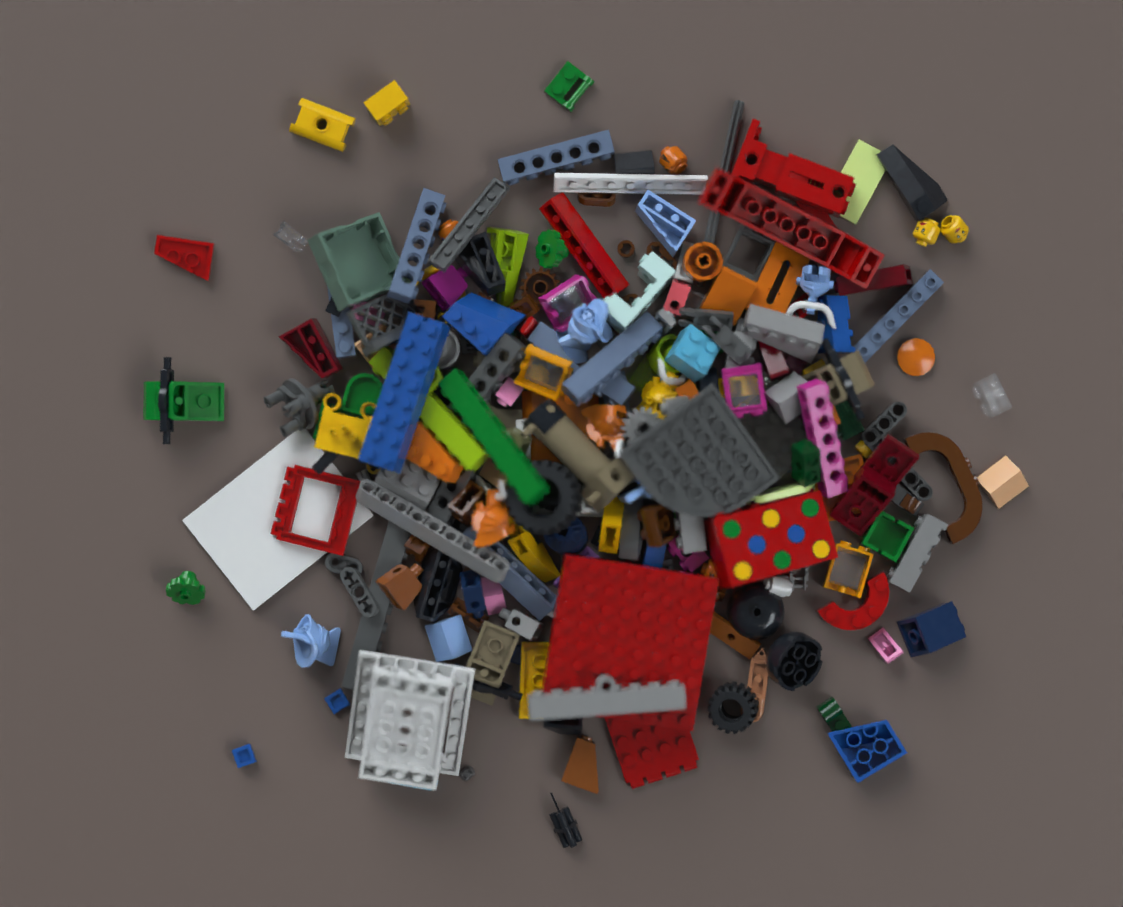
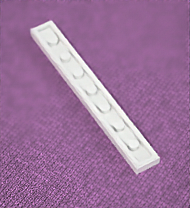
M554 173L553 191L645 194L647 190H650L654 194L702 195L708 183L707 175Z

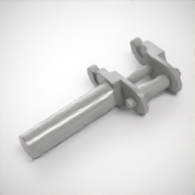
M808 566L805 567V576L793 577L792 571H789V575H774L792 581V591H794V588H803L806 591V587H808L806 585V581H809ZM794 580H803V584H794Z

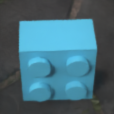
M690 324L680 331L664 361L690 380L692 379L695 383L706 375L720 347L711 338Z

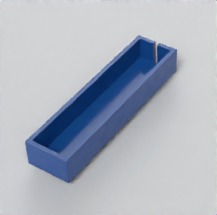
M408 313L358 460L398 474L401 473L451 327L439 321Z

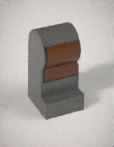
M899 484L896 486L895 496L891 502L916 517L924 503Z

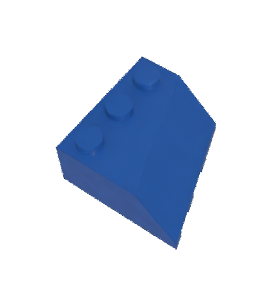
M471 292L456 301L442 317L486 357L504 332L512 333L526 315Z
M887 720L827 733L857 783L907 753Z

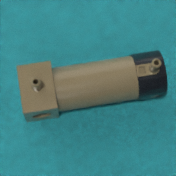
M550 398L541 403L523 423L526 428L521 432V437L526 439L530 434H533L565 467L570 469L569 471L574 473L577 479L585 486L580 494H583L586 503L591 505L598 513L635 478L620 457H616L611 461Z

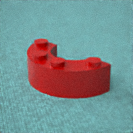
M880 572L866 580L867 597L858 608L844 610L834 601H831L815 611L825 622L839 629L859 630L870 626L883 614L889 600V584L885 573Z

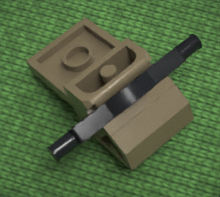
M828 338L822 340L825 350L824 354L829 363L801 377L808 382L815 379L826 382L829 387L828 395L832 406L847 400L850 409L854 410L857 419L865 418L857 394L871 388L875 383L859 350L839 358Z
M484 620L466 665L467 668L475 669L471 698L491 706L496 696L506 700L509 697L521 700L523 693L512 690V685L502 682L520 634ZM457 663L454 664L455 666L465 667Z

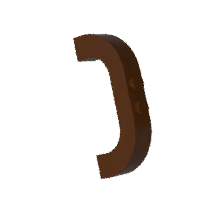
M919 433L903 439L905 445L917 454L931 450L940 453L945 458L963 497L964 509L960 517L949 523L944 531L950 544H955L965 539L977 527L983 507L982 497L978 489L980 483L976 475H972L970 471L972 466L967 457L964 458L959 447L951 439L938 433Z

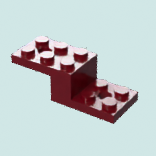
M888 434L855 473L852 486L830 511L829 516L861 537L894 498L896 486L918 461L920 455ZM895 457L897 462L890 463L887 458ZM859 508L861 513L854 514L851 509Z

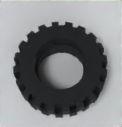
M547 460L532 461L531 464L542 479L551 480L558 486L561 495L560 504L554 513L548 516H539L531 511L527 503L524 504L517 495L519 493L517 490L509 486V490L506 489L508 500L505 501L506 507L510 509L508 513L510 517L515 519L514 522L527 532L540 535L559 533L562 529H567L570 523L578 517L576 514L582 507L580 506V500H583V494H580L581 485L577 483V477L574 473H571L570 469L559 463Z

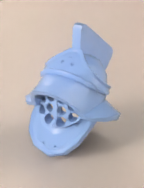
M594 299L589 305L583 303L581 307L575 308L568 324V335L558 340L560 345L587 351L598 339L602 342H609L613 337V332L606 321L608 304L602 299Z
M306 614L293 632L281 631L282 637L293 638L295 659L301 668L310 667L314 660L329 666L334 665L341 633L340 628L335 627L328 631L320 624H316L309 614Z

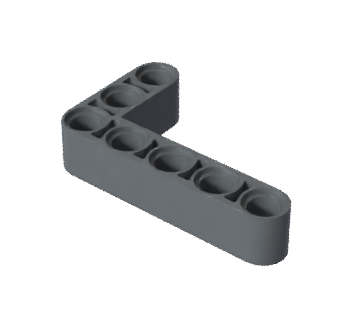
M899 401L890 404L862 431L860 439L872 452L883 441L884 436L907 414L906 405ZM895 405H899L902 408V413L899 416L893 413ZM882 418L888 421L886 429H882L879 426V421ZM867 432L874 434L873 442L866 441L865 434ZM895 457L887 458L888 462L892 463L893 460L896 459ZM911 468L908 473L913 474L914 482L908 484L904 476L900 483L920 501L929 500L933 494L931 486ZM921 487H925L928 491L925 498L920 497L918 494Z

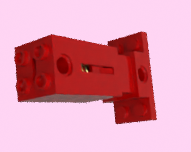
M753 119L732 174L752 184L757 182L775 189L774 194L806 205L836 218H839L840 214L844 215L849 201H846L847 196H852L856 183H853L855 177L791 153L786 157L768 150V144L758 141L762 131L760 121ZM754 159L756 164L749 165L746 161ZM833 192H840L842 197H834Z

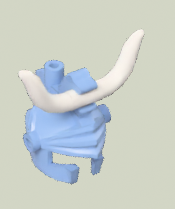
M811 264L803 266L802 275L797 277L796 285H800L802 290L809 296L808 301L793 303L788 308L786 314L793 315L800 308L807 309V314L813 315L815 310H820L826 314L829 325L836 329L831 309L825 304L817 302V297L823 295L829 289H833L834 281H830L831 269Z

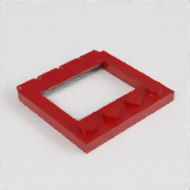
M295 465L294 468L287 467L284 480L291 482L290 485H282L279 497L286 500V502H278L275 517L280 518L281 522L273 521L270 534L277 535V540L344 556L358 502L356 500V493L361 481L327 472L317 474L313 469ZM305 477L342 486L328 542L291 533Z

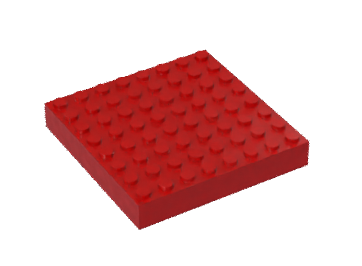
M564 553L541 690L544 693H550L552 689H563V692L571 691V688L574 687L590 690L591 686H595L597 677L602 674L610 675L616 684H620L621 687H629L631 683H641V686L649 685V682L668 684L670 680H679L680 683L685 685L686 709L599 715L594 717L693 731L719 579L710 575ZM604 682L602 688H608L610 683Z

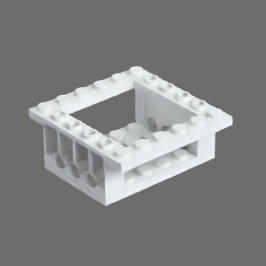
M360 650L345 758L361 760L359 778L436 790L439 773L459 776L475 669ZM452 687H454L445 753H442L449 700ZM404 709H410L412 710L413 715L406 716L403 714L402 711ZM406 726L411 732L404 734L400 731V728Z

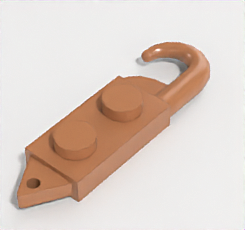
M763 647L754 658H751L747 688L748 686L751 688V694H756L755 700H758L759 703L757 706L758 712L753 723L762 718L768 685L767 655Z

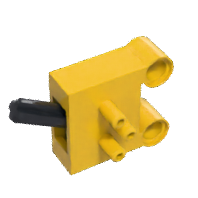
M329 393L324 397V410L314 448L326 450V452L312 466L317 474H321L340 454L359 458L373 417L366 416L365 409L368 406L376 408L374 403L368 402L362 406L361 415L364 417L363 420L335 413L334 411L338 410L342 405V400L338 395ZM330 397H336L338 401L337 405L333 408L327 404Z

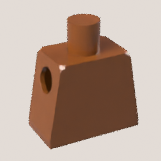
M414 563L410 568L399 564L375 582L395 608L405 611L422 588V584L417 577L423 572V569L417 563Z

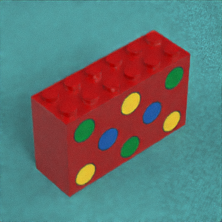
M811 488L807 493L761 504L743 506V509L742 507L726 513V515L722 512L715 514V516H707L708 520L703 521L720 589L738 586L839 558L821 490L814 491Z

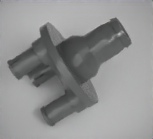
M290 378L284 381L282 386L277 388L274 393L264 397L263 401L268 408L281 401L285 402L286 405L282 406V411L284 412L287 409L289 411L284 413L286 417L293 416L292 421L280 426V432L284 437H288L298 430L311 429L317 425V405L322 403L327 394H335L333 385L326 388L328 380H323L306 388L296 379Z

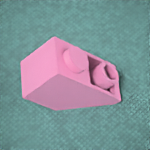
M508 377L495 394L498 397L496 401L505 408L507 405L511 407L524 390V387L514 384V380Z

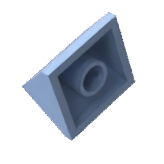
M460 614L425 625L436 662L451 660L473 651L463 618Z

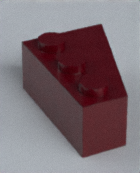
M311 318L278 336L321 378H327L343 369L317 318Z

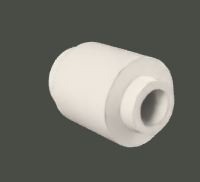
M770 576L763 581V585H766L765 589H769L770 593L780 597L790 596L792 593L793 583L787 578Z

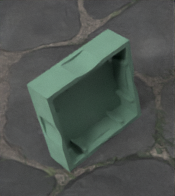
M380 212L358 219L352 224L338 226L317 233L308 240L338 311L388 294L400 257L392 245L391 237ZM408 278L402 279L403 282L407 284L410 283V280Z

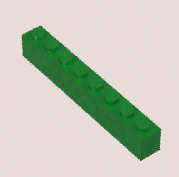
M454 369L438 383L442 388L440 390L441 393L453 403L451 404L452 408L462 415L463 423L473 430L474 438L484 445L485 453L495 460L496 468L506 475L507 483L519 493L517 495L524 504L534 505L551 489L462 370Z

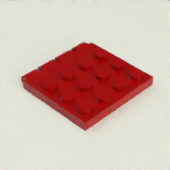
M605 718L626 784L630 783L632 789L644 786L643 778L645 777L648 784L662 780L661 772L665 771L668 778L681 774L679 766L683 765L685 772L698 768L696 761L699 758L690 731Z

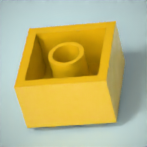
M395 80L363 102L379 127L382 124L386 126L391 123L393 116L398 113L399 115L403 114L409 109L408 106L410 105L408 97Z

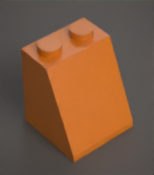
M723 266L719 274L714 277L699 309L733 312L732 327H734L758 283Z

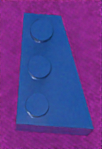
M819 296L817 302L823 303L831 309L836 329H833L828 323L826 314L818 310L817 323L825 325L822 340L828 338L837 354L855 352V347H851L850 337L853 336V330H849L848 320L851 319L848 296ZM822 343L818 349V354L825 353Z

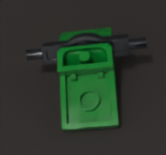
M163 357L164 369L160 371V381L144 382L143 420H160V432H163L162 444H171V432H174V421H224V383L174 381V370H171L172 357Z

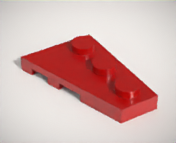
M157 235L154 254L209 282L215 244Z

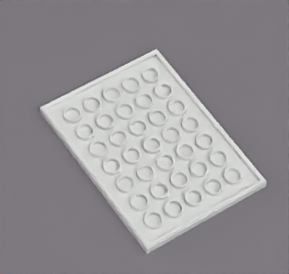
M306 428L292 433L182 520L253 611L327 553L277 540V535L270 534L273 521L281 522L280 518L275 517L278 502H286V500L279 497L282 485H290L291 482L284 480L287 467L294 468L295 465L313 469L312 466L325 453L322 449L314 448L316 441ZM333 463L323 471L343 476ZM305 477L291 533L328 542L342 486ZM357 502L350 534L374 516L369 508Z

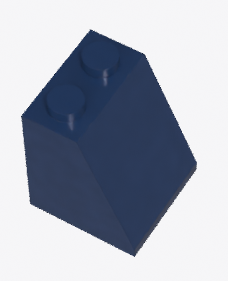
M952 601L942 603L897 621L910 657L930 654L966 637L965 628L960 622L957 608Z

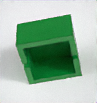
M882 511L868 527L860 544L874 552L880 550L878 554L893 562H897L914 528L900 520H896L895 523L892 522L896 518Z

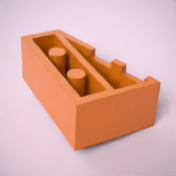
M418 421L406 459L445 482L456 483L463 470L459 459L447 451V447L435 438V433L432 430L427 429L421 421Z

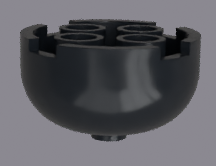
M751 582L737 588L731 594L726 608L727 618L731 626L741 636L752 640H762L772 636L780 628L784 620L785 608L782 598L774 593H770L769 589H765L766 585H763V583ZM756 608H759L761 611L760 615L758 616L754 615V610Z
M797 631L785 633L778 637L768 650L766 656L767 672L775 683L786 690L795 691L796 688L803 685L807 686L815 679L822 666L823 661L820 660L822 647L818 641L805 633Z

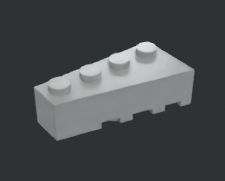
M750 304L745 315L742 333L808 363H812L822 343L825 325Z
M929 514L917 517L914 523L916 528L909 537L905 549L901 552L895 567L892 566L887 573L889 583L909 593L923 570L921 568L922 565H925L931 557V548H934L941 539L940 531L942 529L946 530L948 524Z

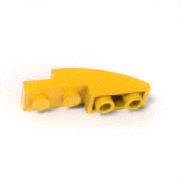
M511 517L507 522H509V526L511 523H514L515 532L510 534L511 538L507 541L517 557L536 577L545 583L559 577L560 573L543 543L537 544L531 532L523 530L521 526L514 522L515 519Z

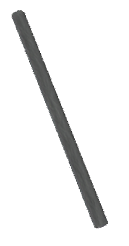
M740 100L734 101L720 169L728 173L730 172L744 108V102ZM710 210L704 242L714 244L720 213ZM704 257L699 260L700 266L707 265V263L704 262ZM695 281L694 284L699 287H704L705 282Z

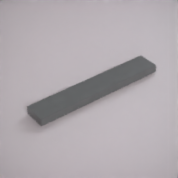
M494 177L430 257L428 263L445 273L509 192L510 187Z

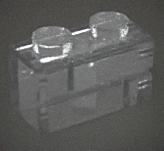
M996 373L973 383V394L976 399L980 398L983 404L980 407L985 416L988 415L989 418H992L1013 408Z

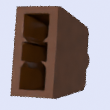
M470 480L448 505V509L454 519L470 527L472 525L471 516L474 510H476L475 504L482 502L484 506L486 505V490Z

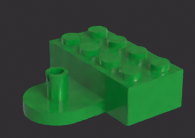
M369 373L355 375L346 386L341 407L334 412L364 420V417L361 415V408L368 402L377 405L383 388L382 382L376 376ZM323 401L318 416V423L315 427V431L313 434V439L317 438L324 410ZM327 402L328 406L331 408L336 406L335 404ZM368 406L365 409L366 416H373L375 408Z

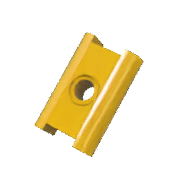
M301 98L298 104L301 110L296 123H291L289 132L343 152L346 148V144L343 143L350 126L354 127L356 118ZM320 121H327V127L325 129H318V123Z

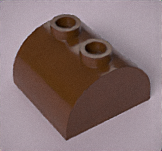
M657 501L644 504L639 508L637 518L643 523L644 528L641 531V536L643 540L647 541V546L662 547L678 536L677 530L674 528L673 510Z

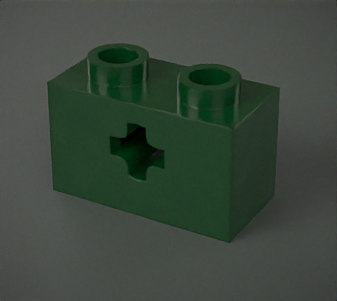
M809 439L791 444L792 477L804 488L821 482L820 448Z

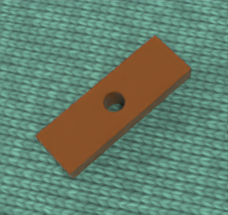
M713 611L710 633L748 659H751L761 643L757 640L741 636L728 620Z

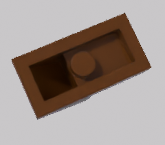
M530 294L520 300H514L507 306L510 309L525 314L524 320L540 310Z

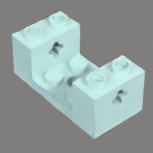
M653 251L649 255L645 254L640 259V264L637 267L639 269L637 275L648 284L642 298L637 297L631 304L632 307L615 293L603 300L608 304L606 321L619 334L640 318L674 279L676 271Z

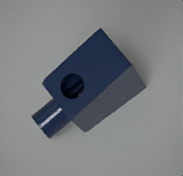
M474 570L460 572L467 613H472L473 618H481L484 616L483 610L486 609L480 574Z

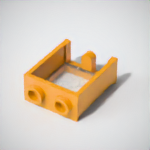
M530 343L525 349L524 353L526 355L519 368L521 369L519 375L514 380V384L556 401L560 395L563 396L565 394L562 391V385L572 375L573 368H571L573 361L542 350Z
M840 540V544L835 543L839 558L830 560L822 587L861 598L874 554L869 553V548L859 546L858 549L852 548V543Z

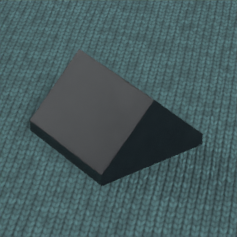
M652 150L614 154L616 174H655Z

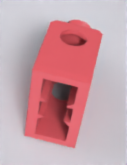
M673 279L663 306L666 311L673 314L674 318L677 315L681 316L679 309L684 307L691 289V284L677 279ZM673 300L678 302L677 307L671 306Z

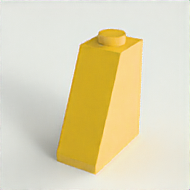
M617 496L604 508L599 552L613 554L618 552L624 503H621Z

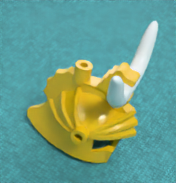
M659 358L658 372L660 377L653 376L652 381L645 383L641 394L642 402L635 408L638 412H640V407H644L645 412L651 408L652 415L658 413L656 418L664 419V415H661L660 411L662 398L677 397V392L674 391L675 388H677V385L685 383L688 377L682 374L679 378L674 372H667L666 374L665 365L662 359Z

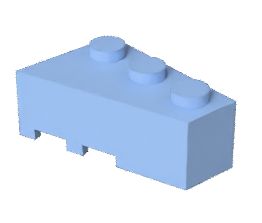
M650 190L646 191L635 209L637 215L672 257H674L696 222L695 219Z

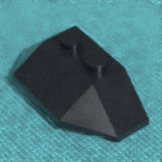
M434 547L423 559L421 566L423 572L418 576L422 588L413 599L416 617L435 622L438 617L443 615L452 606L460 581V572L463 571L459 561Z

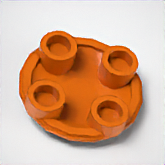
M914 338L907 340L901 345L897 351V360L900 368L907 375L920 376L926 374L933 367L935 353L927 341Z

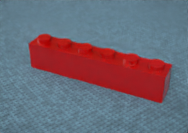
M564 192L552 197L539 208L552 228L560 232V239L564 240L565 246L603 299L607 296L611 297L614 293L618 295L630 285Z

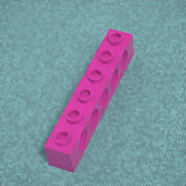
M818 379L800 384L796 387L807 439L820 448L821 482L817 483L818 490H821L822 496L830 498L848 491V478L844 472V459L840 453L841 444L837 438V425L832 415L833 406L829 400V387L826 382Z

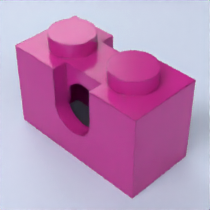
M678 536L667 543L669 545L667 550L673 557L677 555L680 558L679 564L685 572L689 570L692 573L709 559L704 551L692 552L688 557L682 556L680 549H677L676 538Z

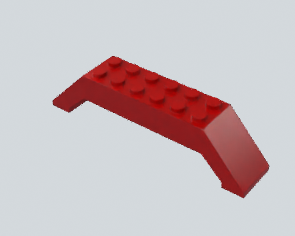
M717 167L698 200L699 204L744 224L824 265L867 289L885 254L843 230Z

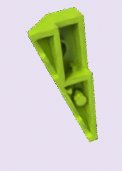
M487 227V233H490L492 249L506 281L505 291L496 294V301L498 304L507 307L513 302L529 234L517 230Z

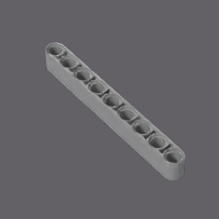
M368 479L361 481L356 493V500L360 504L495 583L504 581L510 567L509 562L505 558L484 546H473L474 540L374 481Z

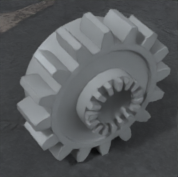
M640 407V412L634 408L633 414L626 413L628 419H622L625 426L620 427L621 430L625 431L622 437L628 438L626 443L630 444L642 435L638 431L640 423L646 425V431L659 423L662 419H656L658 413L652 415V409L649 408L645 412L644 407Z

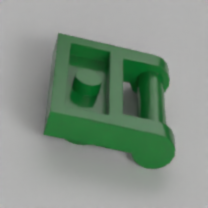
M567 61L544 92L565 109L572 112L576 102L587 88L591 87L595 82ZM580 78L583 82L568 101L563 99Z

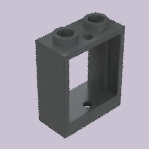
M740 226L725 256L723 266L756 282L775 243L772 242L771 238L763 234L760 236L754 233L755 230L744 226V228ZM741 235L767 247L754 275L728 263Z

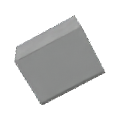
M796 372L791 373L764 392L765 397L784 424H787L802 413L796 386L808 381Z

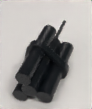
M550 793L558 810L549 814L555 827L553 830L558 834L563 848L575 847L578 842L582 841L576 826L577 821L576 819L574 820L568 806L559 810L553 794Z

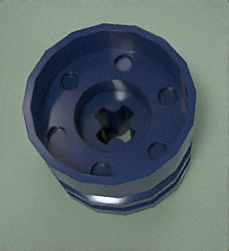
M576 518L565 529L567 531L566 537L562 536V530L556 534L544 535L548 546L563 556L564 553L579 554L584 550L588 543L589 534L584 523L579 518Z

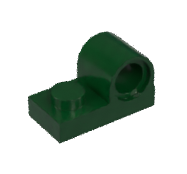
M832 696L816 706L832 732L852 728L842 709Z

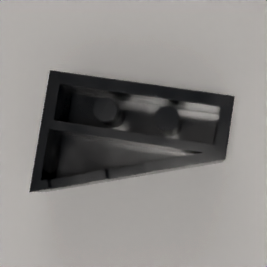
M486 232L474 235L457 256L456 262L486 297L505 291L506 281Z

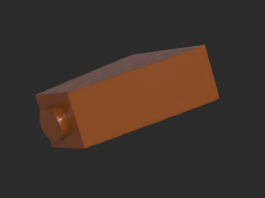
M582 734L581 737H576L561 781L598 794L595 742H592L593 738Z

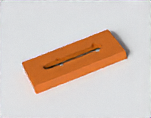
M776 241L756 282L758 285L745 310H748L750 304L786 313L798 287L796 285L797 277H801L802 267L808 265L810 258ZM788 261L790 267L773 303L768 304L766 299L783 262Z

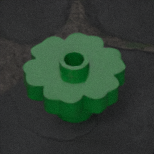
M548 229L547 231H542L538 236V244L535 247L536 258L539 259V265L543 266V268L552 269L553 267H558L562 259L569 255L570 251L565 246L564 240L560 239V232Z
M183 571L179 577L173 578L170 583H167L166 595L172 597V601L179 604L195 605L205 598L206 590L205 586L199 585L200 582L197 580L194 572Z

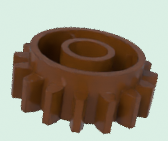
M542 267L537 272L533 268L532 274L526 272L527 279H521L524 286L519 287L520 290H524L521 297L530 294L540 310L542 305L538 298L556 288L557 284L560 283V280L554 279L556 277L555 273L550 275V269L544 272ZM537 284H544L546 290L543 293H537L535 286ZM554 298L551 301L552 304L556 303Z

